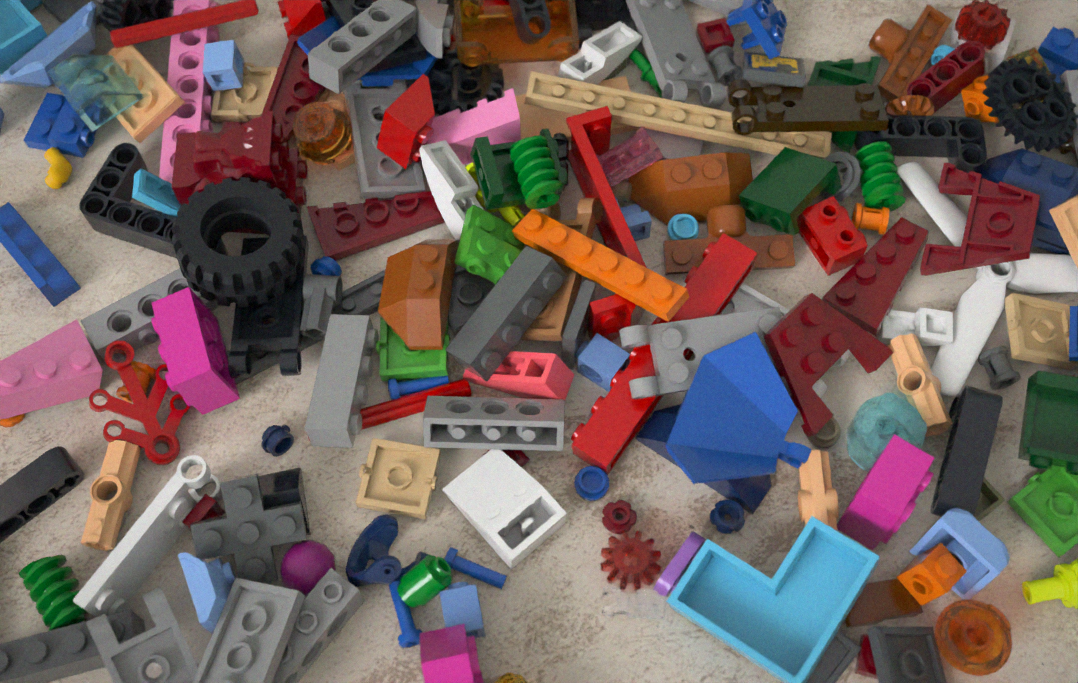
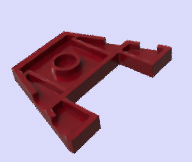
M944 162L939 182V193L972 196L961 247L925 244L920 267L921 275L927 276L1030 259L1040 206V195L1002 181L997 184L983 179L982 174L974 171L967 173L956 169L954 164Z
M813 293L804 296L763 336L780 377L784 376L792 393L790 397L804 421L801 427L807 437L816 435L834 416L813 390L812 386L848 349L867 373L876 371L893 353L889 347Z

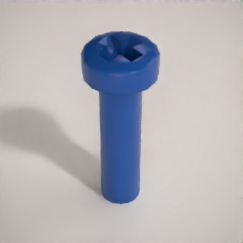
M448 376L425 377L397 383L396 378L389 379L388 391L390 399L394 400L402 395L447 384L449 379Z
M451 547L447 551L444 560L451 569L499 589L503 588L507 578L506 575L457 556V549Z
M394 581L389 585V589L402 632L397 638L399 646L402 648L413 647L420 644V633L423 632L420 629H416L410 606L401 599L397 587L401 581Z

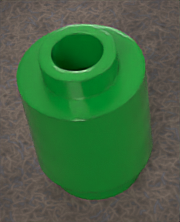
M427 555L402 576L401 583L397 587L401 599L412 608L426 605L439 594V591H443L451 584L452 571L449 564L441 557Z

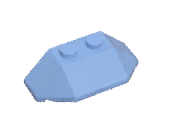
M90 1L2 73L0 75V83L46 88L52 84L59 87L69 79L70 75L67 72L75 65L80 69L92 59L89 53L96 48L95 3Z

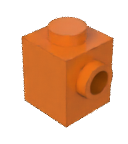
M939 543L916 556L896 578L922 606L948 593L967 571L942 543Z

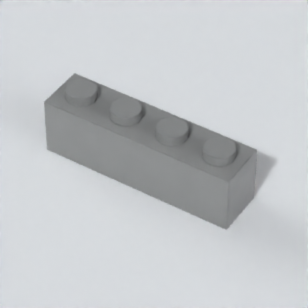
M330 315L305 424V430L312 446L353 448L355 436L361 433L362 416L360 410L361 405H366L368 388L366 380L367 376L371 377L373 373V358L371 354L372 349H376V341H379L378 330L373 329L370 315Z

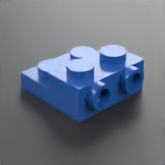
M1052 27L1032 60L1036 61L1038 69L1045 65L1046 73L1049 76L1055 73V81L1061 83L1060 75L1066 70H1078V38L1068 28L1057 29Z
M73 90L70 91L68 96L47 92L23 141L29 148L47 151L49 148L55 147L62 154L84 158L89 147L94 143L95 134L100 123L105 120L106 107L99 95Z

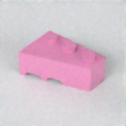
M514 89L504 91L505 97L489 103L486 98L477 101L478 107L461 113L460 109H456L435 117L431 126L434 131L427 144L446 140L462 164L472 163L470 153L475 138L488 136L490 145L521 140L520 116Z
M77 319L0 361V420L89 397L94 390L100 388L103 370Z

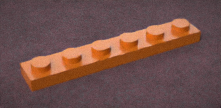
M531 209L512 230L515 239L552 257L557 262L667 322L671 320L689 298L686 288L535 209Z

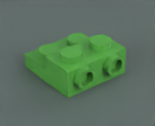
M472 205L466 212L454 263L496 285L522 252L524 243L515 239L512 232L515 226L476 205Z

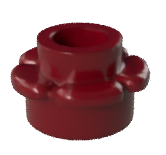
M627 501L609 502L603 509L604 517L602 518V523L612 533L625 534L630 531L631 526L636 524L637 514L631 509V504ZM621 514L623 518L619 520L616 518V515Z

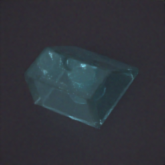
M73 54L47 71L73 109L92 132L144 98L113 55Z

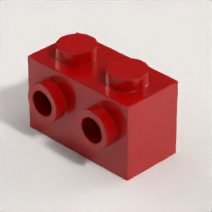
M834 196L807 207L798 216L799 234L827 276L856 264L864 256L868 247L866 238L860 230L856 229L850 220L848 211L837 202Z

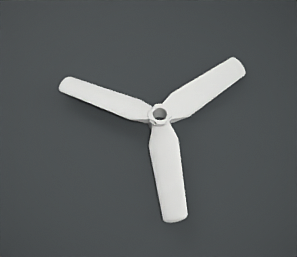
M908 162L898 167L897 174H899L900 178L952 245L961 247L967 216L947 194L939 193V185L919 163ZM1031 253L1030 259L976 267L978 270L975 276L977 281L962 294L953 315V343L940 346L931 368L932 374L938 377L941 382L940 394L956 396L961 391L1004 309L1006 288L1032 294L1078 292V269L1071 255Z

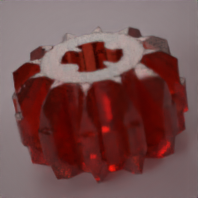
M973 0L969 5L965 4L960 10L954 30L958 32V40H966V42L978 41L984 47L991 50L996 44H1000L1007 35L1011 21L1007 17L1008 9H1000L999 2L992 4L988 0L982 2Z
M622 530L621 541L614 536H610L608 538L610 547H605L601 550V556L606 560L601 562L600 569L604 572H610L607 576L609 584L616 582L618 579L620 580L619 590L621 592L626 590L627 583H632L634 592H640L641 581L645 585L651 586L654 582L651 574H659L661 566L656 563L661 558V552L651 550L655 542L653 538H649L644 542L641 541L642 532L640 530L636 531L634 538L629 537L627 530ZM625 556H629V559H631V556L636 557V566H633L632 562L630 566L624 564Z

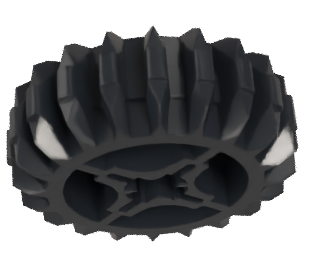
M99 0L97 2L101 8L98 11V15L102 19L101 23L109 33L115 29L171 17L169 12L174 8L173 0Z

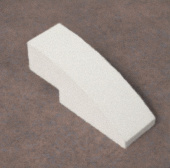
M619 21L585 40L579 53L561 62L558 77L598 85L628 57L641 42L642 36Z
M446 140L422 145L419 152L430 190L447 227L459 242L467 209L472 205L483 209L475 197L479 187Z

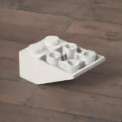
M501 449L489 450L442 489L511 570L565 524L567 515L565 510L540 483Z

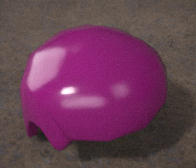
M314 540L296 543L286 552L281 562L280 574L283 587L298 590L306 598L330 568L336 570L335 555L325 544Z

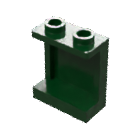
M542 129L540 135L547 138L548 144L546 147H549L552 152L549 158L554 159L556 163L553 169L559 172L557 180L563 184L562 190L557 193L560 196L565 185H567V172L565 167L560 165L558 159L557 141L552 139L549 129ZM488 136L475 138L470 155L487 210L525 204V197L521 192V185L517 179L518 174H516L514 163L510 158V147L517 141L490 145Z
M784 147L741 192L739 197L745 210V216L750 221L759 222L772 227L778 232H785L795 236L799 232L798 216L820 192L824 191L835 195L842 186L836 163Z
M1038 370L1028 378L1018 459L1029 461V466L1040 469H1051L1052 465L1066 468V473L1078 476V377Z

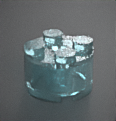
M885 393L882 396L873 397L860 406L847 428L848 454L856 465L869 472L894 434L920 449L924 443L927 424L914 406L899 398L896 394Z

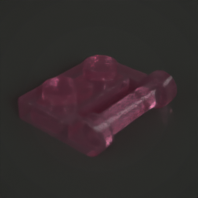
M644 127L636 130V135L600 156L596 154L610 187L615 186L663 158L659 147L651 139Z

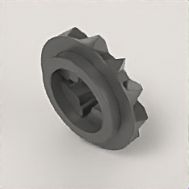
M835 152L824 158V160L836 163L838 171L845 173L842 176L844 184H841L842 187L835 195L821 191L819 195L824 199L834 196L839 202H843V199L846 197L854 196V190L858 186H862L860 177L864 172L860 168V161L847 152Z

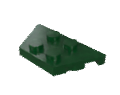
M871 57L869 62L854 63L853 58L841 59L838 62H816L808 86L872 85L881 57ZM825 131L832 133L831 141L850 154L857 131Z

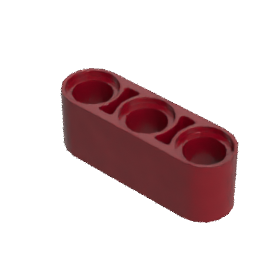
M967 41L914 79L907 87V95H919L929 98L933 102L934 112H936L959 95L962 89L972 84L976 78L985 74V47L978 41Z

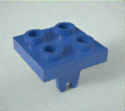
M743 0L742 6L729 13V19L726 20L729 27L746 21L752 32L742 38L741 47L745 50L760 44L769 60L779 56L788 25L785 14L782 10H777L773 3L774 0Z

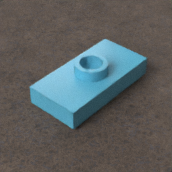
M140 168L134 174L132 198L164 214L178 218L177 212L181 205L171 188L172 184Z

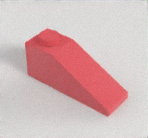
M510 351L488 381L465 369L462 378L467 379L468 382L521 398L566 400L574 373L557 354Z

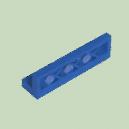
M10 202L1 206L0 243L50 304L55 307L81 289Z

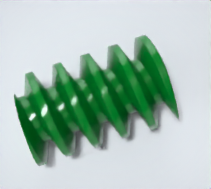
M541 135L524 138L515 142L510 147V158L514 163V170L518 174L517 179L521 185V192L525 197V204L531 209H542L556 204L560 199L557 193L563 188L562 182L557 180L559 172L553 169L556 163L554 159L549 158L552 152L549 147H546L548 140L545 136Z
M888 142L868 144L857 151L854 157L860 161V168L864 172L860 177L862 185L860 187L862 189L861 194L865 199V207L876 209L887 207L889 212L900 208L905 203L906 198L901 196L904 189L899 184L901 179L899 174H896L898 168L894 164L895 157L891 153L892 147Z
M61 554L35 560L19 572L20 578L24 579L23 584L26 590L30 591L29 595L32 601L37 603L36 609L38 613L43 615L42 620L45 626L50 627L49 631L86 622L85 615L89 613L73 602V599L81 591H74L79 586V581L77 578L68 579L72 575L73 570L69 566L62 567L67 559L65 555Z

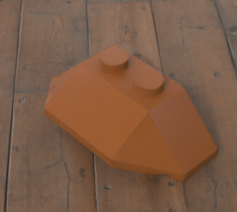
M723 152L666 159L626 169L628 183L632 184L630 200L638 204L645 211H648L649 214L666 226H668L671 218L677 214H689L697 222L707 221L706 215L713 207L721 205L738 206L741 202L739 195L753 181L750 153Z
M426 239L387 259L378 312L410 350H443L456 265L454 262L459 245L458 239Z

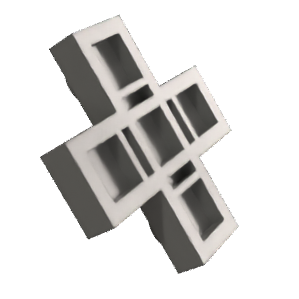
M258 473L221 480L220 486L226 516L191 523L190 528L196 557L203 560L234 554L239 579L264 584L276 582L278 574L272 546L307 539L301 501L265 508Z

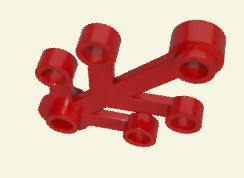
M122 340L114 341L106 348L105 362L111 369L118 371L132 403L110 396L106 390L97 389L89 396V407L95 412L108 410L141 422L147 434L125 428L124 424L119 420H110L104 426L103 437L108 442L120 440L138 445L144 449L146 457L152 463L157 465L169 464L177 458L180 452V442L175 434L182 417L188 413L190 406L186 404L185 409H176L173 404L175 401L181 400L184 403L185 401L181 394L174 395L169 403L170 414L163 429H161L156 414L167 391L168 384L166 380L160 377L159 373L161 371H168L167 364H162L156 369L155 383L147 399L131 365L134 358L133 347L128 342ZM116 353L123 354L125 361L116 362L112 356ZM96 396H103L107 402L99 406L93 402V399ZM116 426L121 430V434L115 437L108 434V428ZM163 443L168 447V452L160 454L156 451L155 446Z

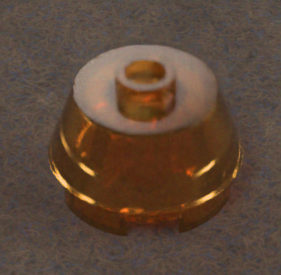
M314 102L302 107L295 115L293 120L295 148H298L303 158L315 164L327 165L336 162L334 158L341 155L345 149L349 151L352 146L351 121L343 111L322 102Z
M976 600L956 601L948 605L937 619L935 637L938 649L947 663L963 673L975 676L992 674L1005 665L1012 650L1010 623L1004 614L991 604L987 605Z

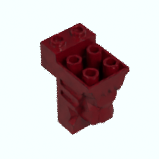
M266 111L265 114L249 120L245 124L240 125V127L232 129L225 127L219 133L197 131L196 133L177 134L171 188L180 205L184 203L189 204L188 198L194 192L198 191L200 193L204 191L203 187L212 182L216 185L222 183V179L232 178V181H240L241 177L252 178V182L258 183L261 180L270 183L272 190L277 187L286 193V198L294 202L297 206V213L301 216V206L307 203L303 179L308 178V165L306 160L301 159L298 148H289V144L283 142L282 124H277L273 111Z

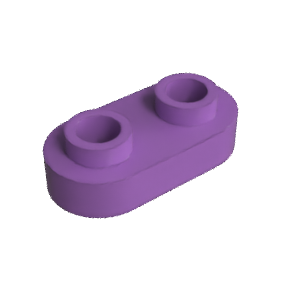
M693 531L666 567L653 590L665 599L670 593L672 594L706 539Z

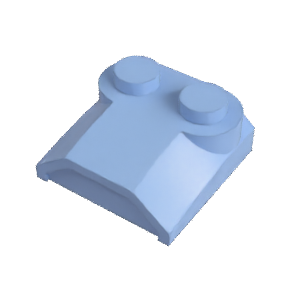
M959 508L948 510L910 550L913 555L918 556L935 545L942 543L967 571L951 588L962 598L961 600L965 604L1000 574L1008 565L1010 559L1005 544L979 523L971 513Z
M183 552L178 554L199 623L212 634L227 601L232 584L235 581L234 569L230 562L223 563L221 558L206 562L194 555Z

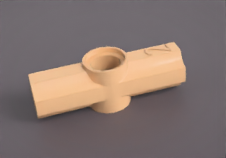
M912 333L895 337L890 340L891 343L887 347L893 351L891 358L898 374L897 387L900 392L906 395L921 435L928 437L948 431L952 421L940 394L941 382L938 377L932 374L918 337ZM922 380L920 387L916 389L918 382Z
M120 440L109 442L100 476L90 487V496L93 501L81 539L82 545L103 551L115 548L124 513L131 507L133 502V495L130 490L141 453V448L138 445ZM117 490L116 495L112 499L106 500L110 492Z
M820 449L811 450L807 462H802L801 467L798 468L800 490H798L800 521L804 522V527L811 516L837 531L836 520L839 517L838 496L836 489L832 488L828 452L821 451Z

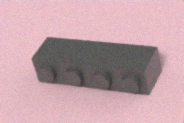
M526 246L445 350L462 367L488 381L568 276L552 257Z
M132 610L107 616L119 644L145 632L144 620ZM86 622L0 644V683H48L106 667Z

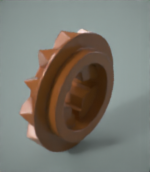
M906 95L896 98L884 107L887 115L932 116L935 113L933 102L929 98L919 95Z

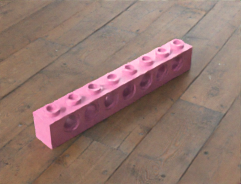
M174 0L173 16L218 6L219 4L213 0ZM217 25L171 35L167 82L185 101L182 106L164 121L159 178L171 184L177 134L196 133L197 131L213 132L210 120L213 105L212 88L203 74L204 44L219 42Z

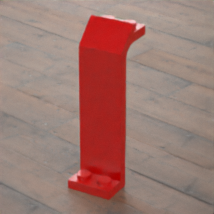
M608 106L566 118L567 126L571 132V150H568V162L584 198L598 197L602 202L603 217L600 223H596V226L605 246L646 267L598 161V157L610 151L612 114ZM618 294L589 302L588 335L590 340H592L596 333L609 341L617 339L620 336V329L638 325L645 309Z

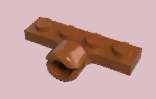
M927 4L911 30H908L893 19L886 18L882 21L868 44L871 51L889 61V67L877 85L881 96L892 101L907 95L908 85L920 76L953 19Z
M721 205L709 210L706 215L708 232L706 238L668 240L663 242L665 275L688 274L693 266L699 268L704 261L702 256L711 241L717 243L723 233L757 252L753 270L788 269L795 266L793 235H749L746 231L745 210L737 205Z

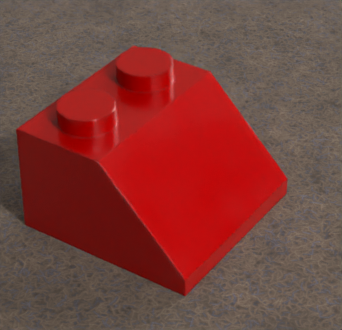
M321 0L277 1L282 18L288 17L289 20L284 22L288 40L290 34L301 37L326 21Z
M422 74L385 110L376 148L404 169H407L414 161L417 163L421 161L419 149L422 145H426L434 131L431 126L435 112L429 79L426 75Z

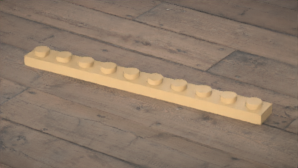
M532 71L530 73L524 104L577 115L608 106L612 114V122L773 155H778L784 147L821 159L830 155L832 136L830 132H752L748 135H740L733 129L732 112ZM742 117L737 122L747 123L752 118Z

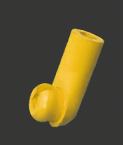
M52 147L44 154L45 159L51 164L47 171L48 176L45 178V183L52 189H59L62 183L67 182L73 169L57 148Z

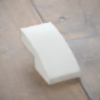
M922 307L916 313L891 309L889 315L885 317L881 324L878 340L883 344L890 345V340L895 337L912 333L918 337L921 346L951 345L953 343V312Z

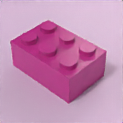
M187 287L152 302L155 317L151 318L154 330L160 336L161 344L158 345V350L161 358L167 364L168 372L165 373V379L169 388L173 392H179L188 406L193 405L202 415L240 399L235 379L229 375L228 355L218 318L192 289Z
M894 434L837 523V529L872 551L880 541L887 544L892 535L896 534L902 523L906 522L917 504L915 500L920 492L925 490L934 473L928 469L935 458Z

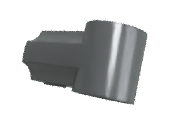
M307 274L305 276L303 284L305 305L300 326V332L303 336H307L312 340H324L331 314H334L335 306L341 303L343 293L341 276Z

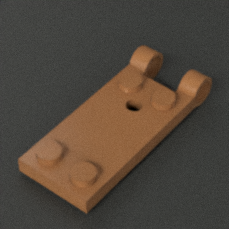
M598 197L581 198L578 202L577 216L574 220H560L561 208L559 202L547 208L535 209L591 239L596 223H600L603 217V205ZM556 261L568 277L520 340L562 341L563 333L578 295L582 279L581 274Z

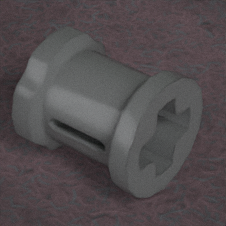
M730 46L718 47L708 56L710 66L714 67L718 74V82L724 86H729L731 82L741 79L743 76L742 68L736 65L734 61V52Z
M1005 346L987 350L979 355L977 359L980 365H984L991 379L989 384L992 390L1006 388L1021 379L1019 372L1013 370L1006 356L1008 350Z

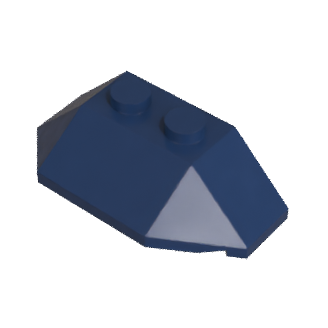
M1023 148L987 159L979 174H982L983 179L997 184L1002 181L1040 195L1036 225L1052 231L1059 230L1049 210L1078 194L1077 167Z
M681 404L654 411L636 436L637 441L678 467L679 465L668 453L665 444L676 421L675 418ZM770 475L704 483L727 499L737 502L752 515L772 486Z

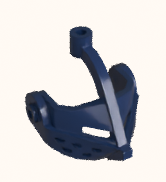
M380 515L362 531L354 543L347 559V566L345 567L347 579L356 588L370 584L390 585L394 581H401L402 576L429 554L419 551L415 561L402 568L398 558L388 555L390 546L398 534V521L391 515ZM374 560V563L366 569L368 561Z

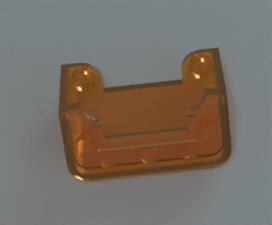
M454 0L458 60L468 66L546 61L563 62L577 54L579 49L575 0H545L551 28L549 33L535 45H528L520 40L510 5L484 6V0ZM528 23L529 28L533 33H540L539 28L535 23Z

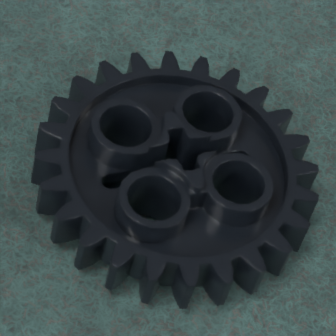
M456 45L454 51H450L448 47H445L443 57L436 60L427 74L435 115L439 114L440 116L456 109H460L462 113L478 107L477 101L486 98L489 103L497 100V98H502V90L504 89L503 70L499 68L498 61H492L491 54L483 56L481 49L473 53L471 52V46H468L465 51H461L459 45ZM458 67L457 99L453 100L454 68ZM407 79V88L417 79Z
M1013 57L1008 62L1004 60L988 74L989 78L984 81L987 88L982 93L989 97L984 102V105L993 109L988 115L997 117L999 121L995 126H1003L1006 129L1004 132L1005 137L1012 134L1014 136V143L1017 145L1023 141L1026 150L1033 146L1038 153L1043 149L1047 152L1054 148L1057 149L1074 135L1072 131L1078 126L1073 122L1078 118V115L1071 111L1077 106L1068 101L1072 94L1062 90L1065 83H1057L1055 81V73L1050 76L1046 73L1045 65L1038 69L1035 60L1027 64L1024 57L1019 61Z

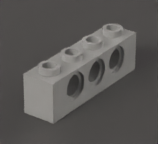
M378 0L372 3L370 7L358 16H355L349 23L335 31L329 38L308 53L309 78L337 94L342 93L416 33L417 8L402 0Z
M179 268L80 321L96 351L105 361L106 348L114 341L122 340L128 342L134 350L157 341L160 336L154 330L151 318L155 317L154 315L151 316L154 313L152 302L190 286ZM192 289L210 311L215 310L219 306L216 298L213 301H208L201 297L200 291L197 292ZM130 326L126 331L122 332L124 328ZM116 353L112 356V358L114 361H119L124 359L125 356L123 354Z
M428 396L423 415L424 447L563 451L565 400Z
M332 568L329 569L304 599L272 683H298L365 602L359 589Z

